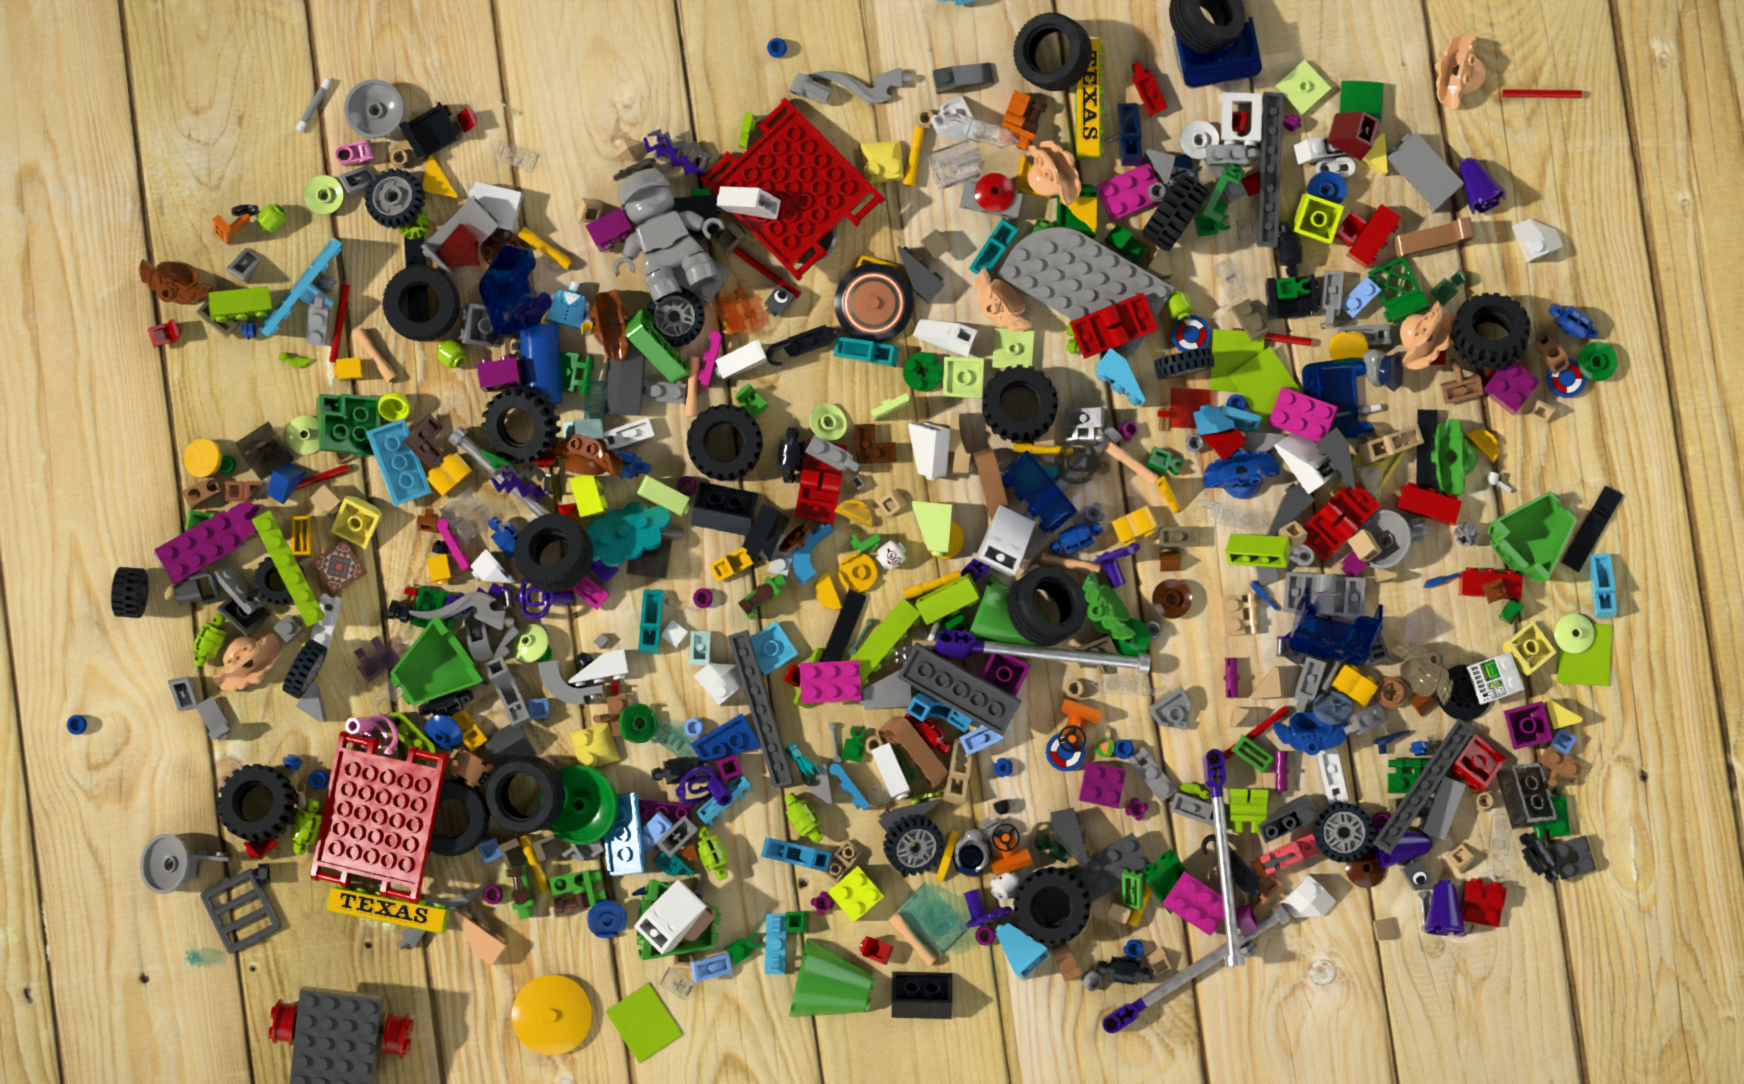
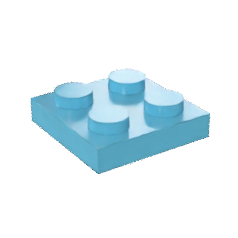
M777 621L751 637L759 667L765 676L798 655Z

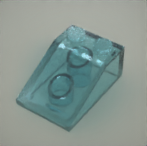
M926 882L897 909L908 923L941 956L970 929L967 923Z

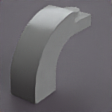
M500 656L485 663L484 666L489 679L503 703L513 729L531 722L525 700L504 658Z
M559 660L538 663L540 677L544 686L554 697L563 702L584 705L586 704L585 696H588L589 699L601 698L600 694L605 693L603 685L586 688H573L569 686L562 677Z

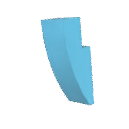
M1610 553L1590 555L1591 590L1595 619L1615 617L1617 614L1616 588Z

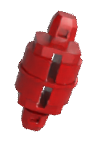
M909 713L904 716L931 750L936 746L937 750L946 754L952 748L950 743L943 739L947 732L944 731L937 721L935 722L930 717L922 722Z

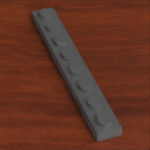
M1263 93L1257 247L1277 248L1284 93Z
M749 630L729 635V642L773 787L775 789L794 783Z
M1460 718L1456 721L1374 840L1373 844L1389 855L1392 853L1476 729Z

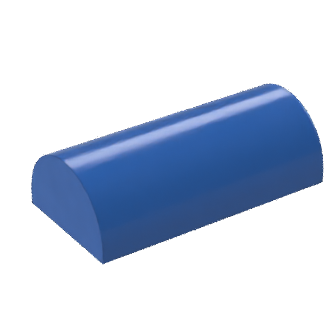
M529 324L520 326V339L522 340V343H520V350H522V387L529 385L532 386L533 391L536 389L542 390V397L548 395L551 398L548 401L550 405L563 404L559 325Z

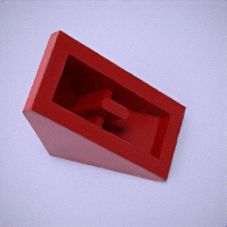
M1236 427L1218 433L1202 435L1203 440L1223 461L1246 441Z

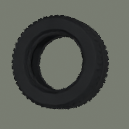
M1048 12L1031 18L1030 21H1027V24L1023 25L1024 27L1020 29L1021 31L1016 36L1013 50L1015 65L1023 78L1041 89L1062 91L1074 86L1075 83L1077 84L1084 77L1092 59V44L1088 33L1079 23L1063 14ZM1053 32H1063L1070 43V53L1067 61L1057 70L1043 72L1038 67L1036 61L1037 47L1045 36Z
M1044 566L1031 570L1014 583L1008 594L1007 610L1010 621L1022 637L1040 646H1053L1070 637L1081 627L1085 619L1086 603L1081 588L1070 575L1058 568ZM1034 589L1046 591L1057 602L1060 610L1059 623L1055 624L1046 621L1036 611L1033 604Z
M535 756L517 757L503 762L492 772L486 785V805L495 822L499 823V826L507 829V831L517 834L536 832L548 827L560 816L559 814H561L564 808V800L566 799L565 784L562 782L563 779L558 770L543 758ZM519 773L532 776L540 784L543 791V802L534 816H526L517 812L509 800L508 788L511 780Z

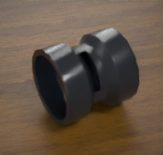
M393 599L389 606L387 618L392 620L399 619L400 622L407 624L411 615L409 610H412V605L407 603L400 604L399 601Z

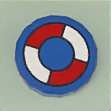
M1190 315L1189 319L1182 322L1177 320L1171 332L1173 345L1180 352L1206 348L1211 336L1209 325L1203 318L1197 315Z
M1568 359L1569 366L1555 375L1550 368L1547 370V386L1557 397H1574L1585 387L1587 378L1580 372L1576 360Z
M1057 733L1047 743L1045 751L1047 760L1057 770L1065 772L1074 770L1084 760L1085 746L1076 753L1066 752L1059 745V733ZM1067 741L1061 742L1067 749H1078L1075 744L1071 745Z

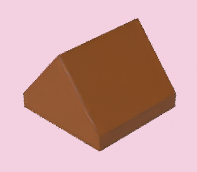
M1179 551L1159 552L1160 572L1180 571L1181 559Z
M1416 694L1408 701L1420 716H1423L1436 705L1431 695L1425 697Z
M695 843L679 851V855L694 861L699 860Z

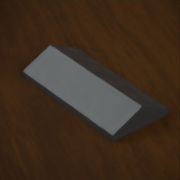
M629 338V353L624 360L614 361L608 357L604 415L640 416L646 356Z

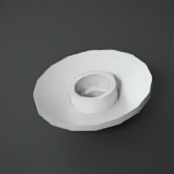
M1191 122L1181 132V148L1186 155L1193 159L1207 158L1205 147L1207 145L1219 144L1218 132L1208 122ZM1201 139L1203 143L1198 145L1195 140Z

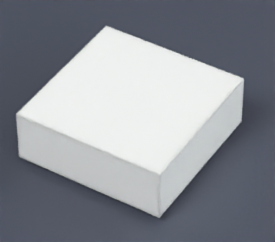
M672 620L660 636L677 648L688 631Z

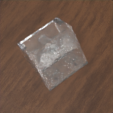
M473 487L464 491L439 510L464 543H467L489 527L488 521L494 517Z

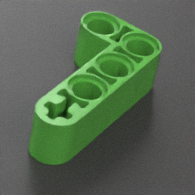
M642 308L627 320L626 335L671 383L675 384L691 373L689 365L653 328L654 320L651 313L646 308Z

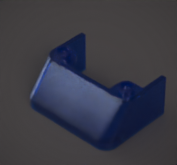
M1305 587L1296 608L1290 635V648L1296 652L1354 666L1364 665L1382 630L1383 605L1379 604L1373 618L1360 616L1355 619L1352 625L1315 616L1316 606L1309 602L1310 588Z

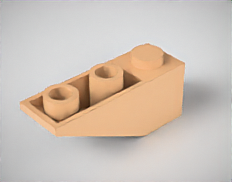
M465 910L462 912L456 911L455 915L475 955L491 966L494 965L507 947V944L504 943L505 939L497 933L493 935L488 932L489 927L479 921L477 924L471 920L473 916Z

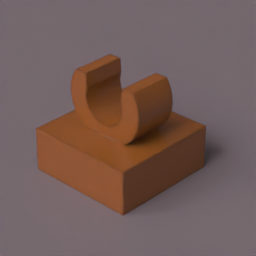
M426 508L425 516L418 515V530L438 532V518L434 517L433 509Z
M1501 578L1481 585L1488 604L1508 597Z

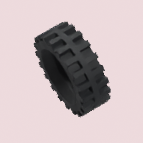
M517 385L492 397L493 400L486 404L488 410L482 414V417L486 418V422L481 424V428H486L487 433L483 437L484 439L489 438L491 444L488 447L490 450L495 448L498 451L496 453L497 456L501 457L504 455L507 461H516V464L524 462L527 464L546 455L547 452L554 448L552 445L558 442L559 439L556 437V434L561 431V427L556 426V422L561 419L560 415L555 416L553 410L557 409L556 405L550 406L548 403L551 398L548 395L545 397L541 396L542 390L536 389L533 391L532 386L521 387V385ZM520 408L531 417L534 425V435L529 442L519 443L512 439L506 431L505 415L510 409Z

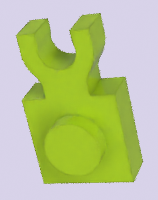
M745 112L739 140V148L747 149L750 132L755 131L756 120H753L752 113Z

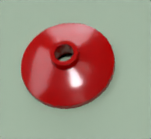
M990 173L983 176L975 188L977 203L989 212H1001L1007 209L1014 199L1015 191L1012 182L1000 173ZM993 188H997L999 190V193L997 195L991 193V190Z

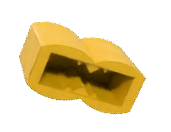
M457 452L454 455L452 453L448 454L443 459L444 463L439 468L435 466L428 472L429 477L427 480L443 497L447 496L473 472Z
M1148 505L1111 522L1120 545L1125 543L1126 546L1137 542L1136 538L1141 535L1146 538L1154 534V529L1158 527Z
M1349 664V666L1343 665L1333 679L1331 686L1361 707H1366L1378 689V686L1375 685L1376 681L1368 675L1365 677L1361 676L1358 673L1360 670L1352 664Z

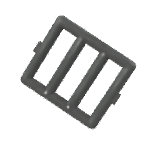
M252 868L232 878L227 877L221 880L222 883L202 892L200 895L229 954L250 944L255 945L261 942L260 939L281 929V923L262 885L259 884V880H256L255 870ZM248 878L250 879L254 887L253 890L217 908L214 907L210 897ZM256 896L259 897L263 907L223 926L219 915ZM265 914L268 915L272 925L232 944L227 933Z

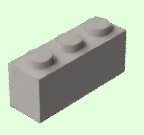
M969 180V183H964L959 208L1013 220L1018 219L1023 194L1019 193V190L1014 189V199L1007 209L1001 212H989L984 210L976 201L975 188L978 181ZM993 188L991 190V193L997 195L999 193V190L997 188Z
M1445 776L1436 787L1433 797H1430L1426 803L1425 808L1428 810L1426 815H1422L1418 827H1421L1419 832L1445 841L1466 787L1465 784Z

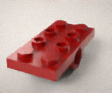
M1144 292L1069 322L1084 359L1158 330Z
M808 439L807 447L812 439ZM832 443L847 451V445ZM806 453L794 517L834 524L836 513L834 511L837 508L843 471H839Z
M1356 480V488L1354 490L1351 486L1347 488L1344 485L1302 527L1308 533L1305 543L1324 562L1381 506Z

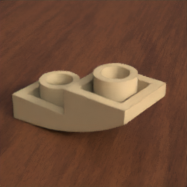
M846 839L830 859L828 871H820L819 873L835 885L861 854V851Z

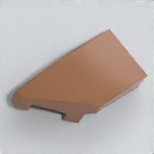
M225 481V502H245L263 485V481Z
M1264 873L1259 878L1261 897L1254 895L1255 911L1282 885V882L1273 873L1269 875Z

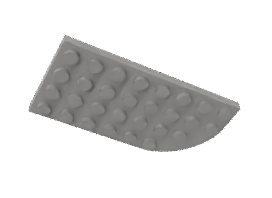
M1062 227L1042 229L1022 239L1012 249L997 276L1071 320L1078 319L1144 292L1153 317L1156 319L1174 289L1171 285L1085 234L1074 229ZM1146 335L1117 347L1134 356Z

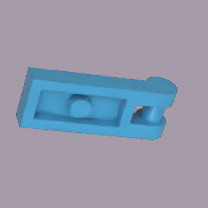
M837 763L831 764L829 767L830 773L840 778L842 782L839 785L845 793L850 792L854 798L851 801L856 808H862L863 810L868 808L870 805L841 766Z

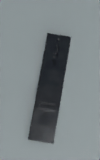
M424 236L419 239L404 237L406 268L413 265L426 266L425 255L422 252L424 249L421 247L424 244ZM417 285L408 291L409 318L417 322L429 321L428 289L426 285Z
M1417 409V424L1424 443L1417 445L1416 484L1420 485L1419 489L1427 491V488L1436 490V464L1431 461V451H1435L1438 410Z
M1607 486L1603 488L1561 563L1577 572L1580 571L1623 495Z
M851 589L848 590L820 662L842 660L867 598L866 596Z

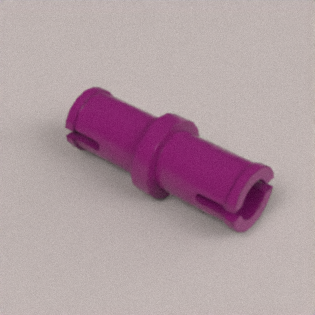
M1225 658V676H1223L1226 681L1225 698H1238V680H1240V676L1237 675L1238 658Z
M1275 751V769H1273V773H1275V791H1288V751Z

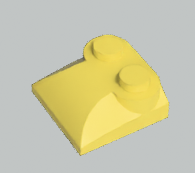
M900 140L861 144L864 178L869 183L904 180Z
M346 496L330 532L366 549L378 523L382 519V513L379 508L358 497Z
M1533 620L1503 643L1504 653L1511 651L1517 670L1527 676L1557 653Z
M609 722L570 733L579 764L596 768L620 760Z

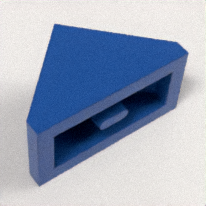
M291 463L273 470L267 495L284 505L306 472Z

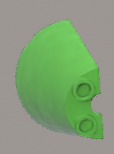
M1551 491L1494 520L1487 530L1488 535L1492 537L1490 543L1499 557L1510 568L1517 571L1518 574H1527L1531 576L1530 579L1536 582H1545L1550 578L1578 520L1572 510L1567 507L1563 508L1560 505V498Z
M990 574L982 600L969 630L975 636V640L1045 647L1029 642L1017 632L1010 621L1007 610V598L1011 588ZM1035 607L1043 619L1051 622L1048 616Z
M438 615L430 621L390 672L392 676L391 682L396 688L401 687L404 691L402 697L408 705L412 704L414 706L478 684L484 680L482 673L477 672L476 669L479 667L474 662L469 651L451 628H446V622Z
M655 879L648 881L645 887V891L648 892L646 896H642L638 921L671 886ZM704 902L715 910L713 921L696 940L680 941L673 951L661 954L637 930L636 942L637 945L641 946V950L638 949L639 958L649 960L714 948L719 938L718 933H715V926L719 925L721 920V913H718L719 908Z
M807 938L789 1017L864 1013V1010H869L871 998L867 997L869 990L874 988L875 979L872 978L873 973L814 940Z

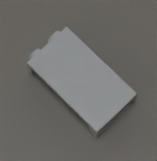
M1415 131L1412 135L1409 133L1400 140L1402 144L1398 148L1394 146L1386 153L1388 156L1387 163L1390 162L1428 202L1429 206L1427 208L1433 213L1464 182Z
M472 196L421 246L424 249L422 252L428 259H433L437 263L436 266L440 271L450 275L501 225V222L475 196Z

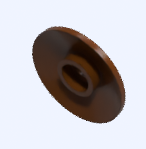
M805 523L795 528L783 540L779 551L784 554L794 549L800 550L803 548L811 526Z
M1176 579L1162 581L1156 586L1152 594L1154 609L1159 615L1168 619H1176L1187 613L1192 603V595L1186 584ZM1169 596H1174V603L1168 602Z
M1369 849L1360 859L1347 862L1345 865L1349 880L1362 888L1377 885L1383 879L1386 868L1380 866L1382 862L1377 861L1373 849ZM1365 864H1368L1370 866V870L1368 872H1365L1363 870V866Z

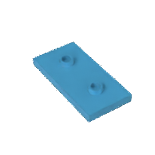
M638 792L617 794L619 803L617 819L610 832L604 836L608 876L646 872Z

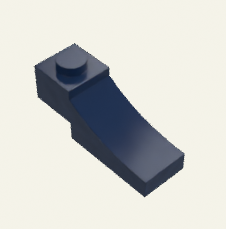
M1118 103L1121 166H1141L1143 153L1138 104Z

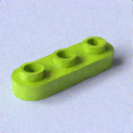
M394 712L389 715L388 718L393 723L397 718L401 720V724L396 726L399 733L398 737L409 749L411 746H415L419 750H423L425 746H428L429 752L436 753L434 743L403 713ZM411 732L415 734V739L410 740L408 737Z

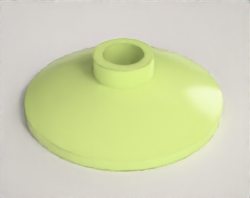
M317 176L310 180L305 187V203L310 210L317 214H331L343 202V188L331 176ZM328 193V198L322 199V194Z
M822 403L817 405L810 414V426L818 437L826 441H835L844 435L847 421L845 415L837 406L830 403Z
M307 415L299 416L288 425L286 441L294 452L301 455H310L319 450V430L316 418ZM303 431L308 432V436L306 438L301 437V433Z
M1568 614L1557 622L1554 629V638L1562 650L1568 653H1580L1592 644L1594 628L1591 622L1583 615ZM1574 629L1579 632L1577 637H1574L1572 634Z
M537 624L522 626L518 629L519 633L512 639V652L522 662H535L547 650L548 635Z

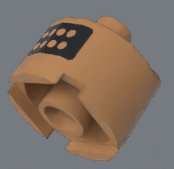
M460 747L447 772L462 780L465 778L464 783L480 790L495 766L478 755L469 753L467 749Z

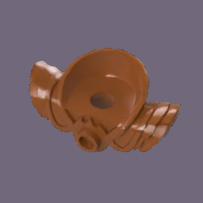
M144 259L140 262L141 281L147 283L151 290H155L163 302H175L184 305L191 301H201L208 297L209 292L213 291V286L196 285L199 280V274L187 265L164 261L160 262L155 268Z
M618 289L596 293L593 308H590L591 317L593 320L595 319L593 323L594 337L603 346L605 354L614 361L624 360L629 353V341L625 332L626 321L629 320L628 311L624 309L621 303ZM612 318H616L619 321L618 325L614 328L608 326V321Z
M576 434L570 437L568 441L563 439L555 448L554 457L556 459H567L564 468L572 473L596 476L608 472L617 478L623 470L621 456H617L614 450H608L607 443L602 439H593Z

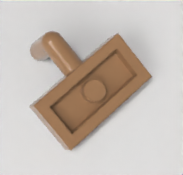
M1455 359L1450 360L1449 365L1455 371L1456 380L1440 384L1443 402L1449 404L1484 395L1480 375L1476 374L1464 378L1460 364Z
M627 694L606 697L609 713L593 716L595 723L610 721L613 737L621 735L619 717L621 710L628 707Z
M1551 745L1546 747L1538 760L1539 763L1552 770L1545 781L1547 786H1556L1558 775L1574 783L1583 768L1582 764Z

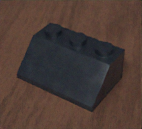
M700 482L693 507L691 525L747 536L753 524L759 493Z
M892 971L891 1018L952 1019V973Z

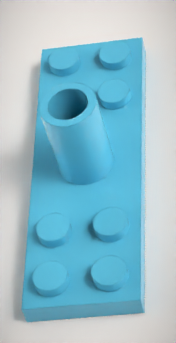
M334 237L330 239L260 326L259 331L267 337L269 334L274 335L280 327L277 324L282 318L284 320L287 319L292 312L290 308L298 298L308 306H310L311 302L314 303L317 293L323 292L311 282L319 272L323 273L330 265L327 263L331 257L335 258L342 250L340 248L342 244ZM325 294L324 305H329V308H331L334 301Z

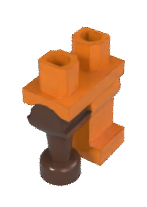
M1014 90L1000 126L999 141L1009 144L1012 136L1017 137L1019 140L1016 148L1026 151L1030 143H1033L1037 134L1040 114L1046 111L1048 105L1039 100H1033L1031 104L1033 111L1030 117H1024L1031 96Z

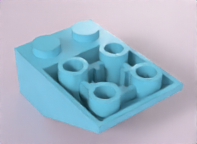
M1110 348L1094 369L1095 377L1103 383L1105 381L1112 385L1111 389L1117 394L1123 393L1128 397L1127 401L1133 406L1139 405L1141 407L1146 400L1127 360Z

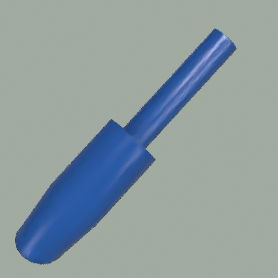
M1457 572L1445 577L1432 578L1425 581L1423 588L1443 584L1444 581L1458 577L1460 574Z
M1252 580V589L1276 611L1278 607L1267 596L1268 593L1257 582Z

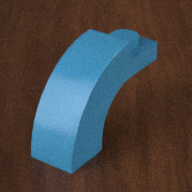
M822 524L814 530L816 533L814 535L809 531L805 539V546L800 550L794 549L793 569L801 586L817 574L811 565V553L820 541L834 531L830 524L826 526Z
M924 692L916 694L906 710L907 713L922 722L930 717L940 718L963 732L968 730L973 721Z
M765 837L761 857L827 872L832 853Z

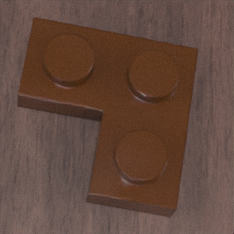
M430 413L420 421L403 442L429 469H433L445 454L432 441L443 429V426Z
M875 423L855 425L858 464L897 462L896 442L876 443Z

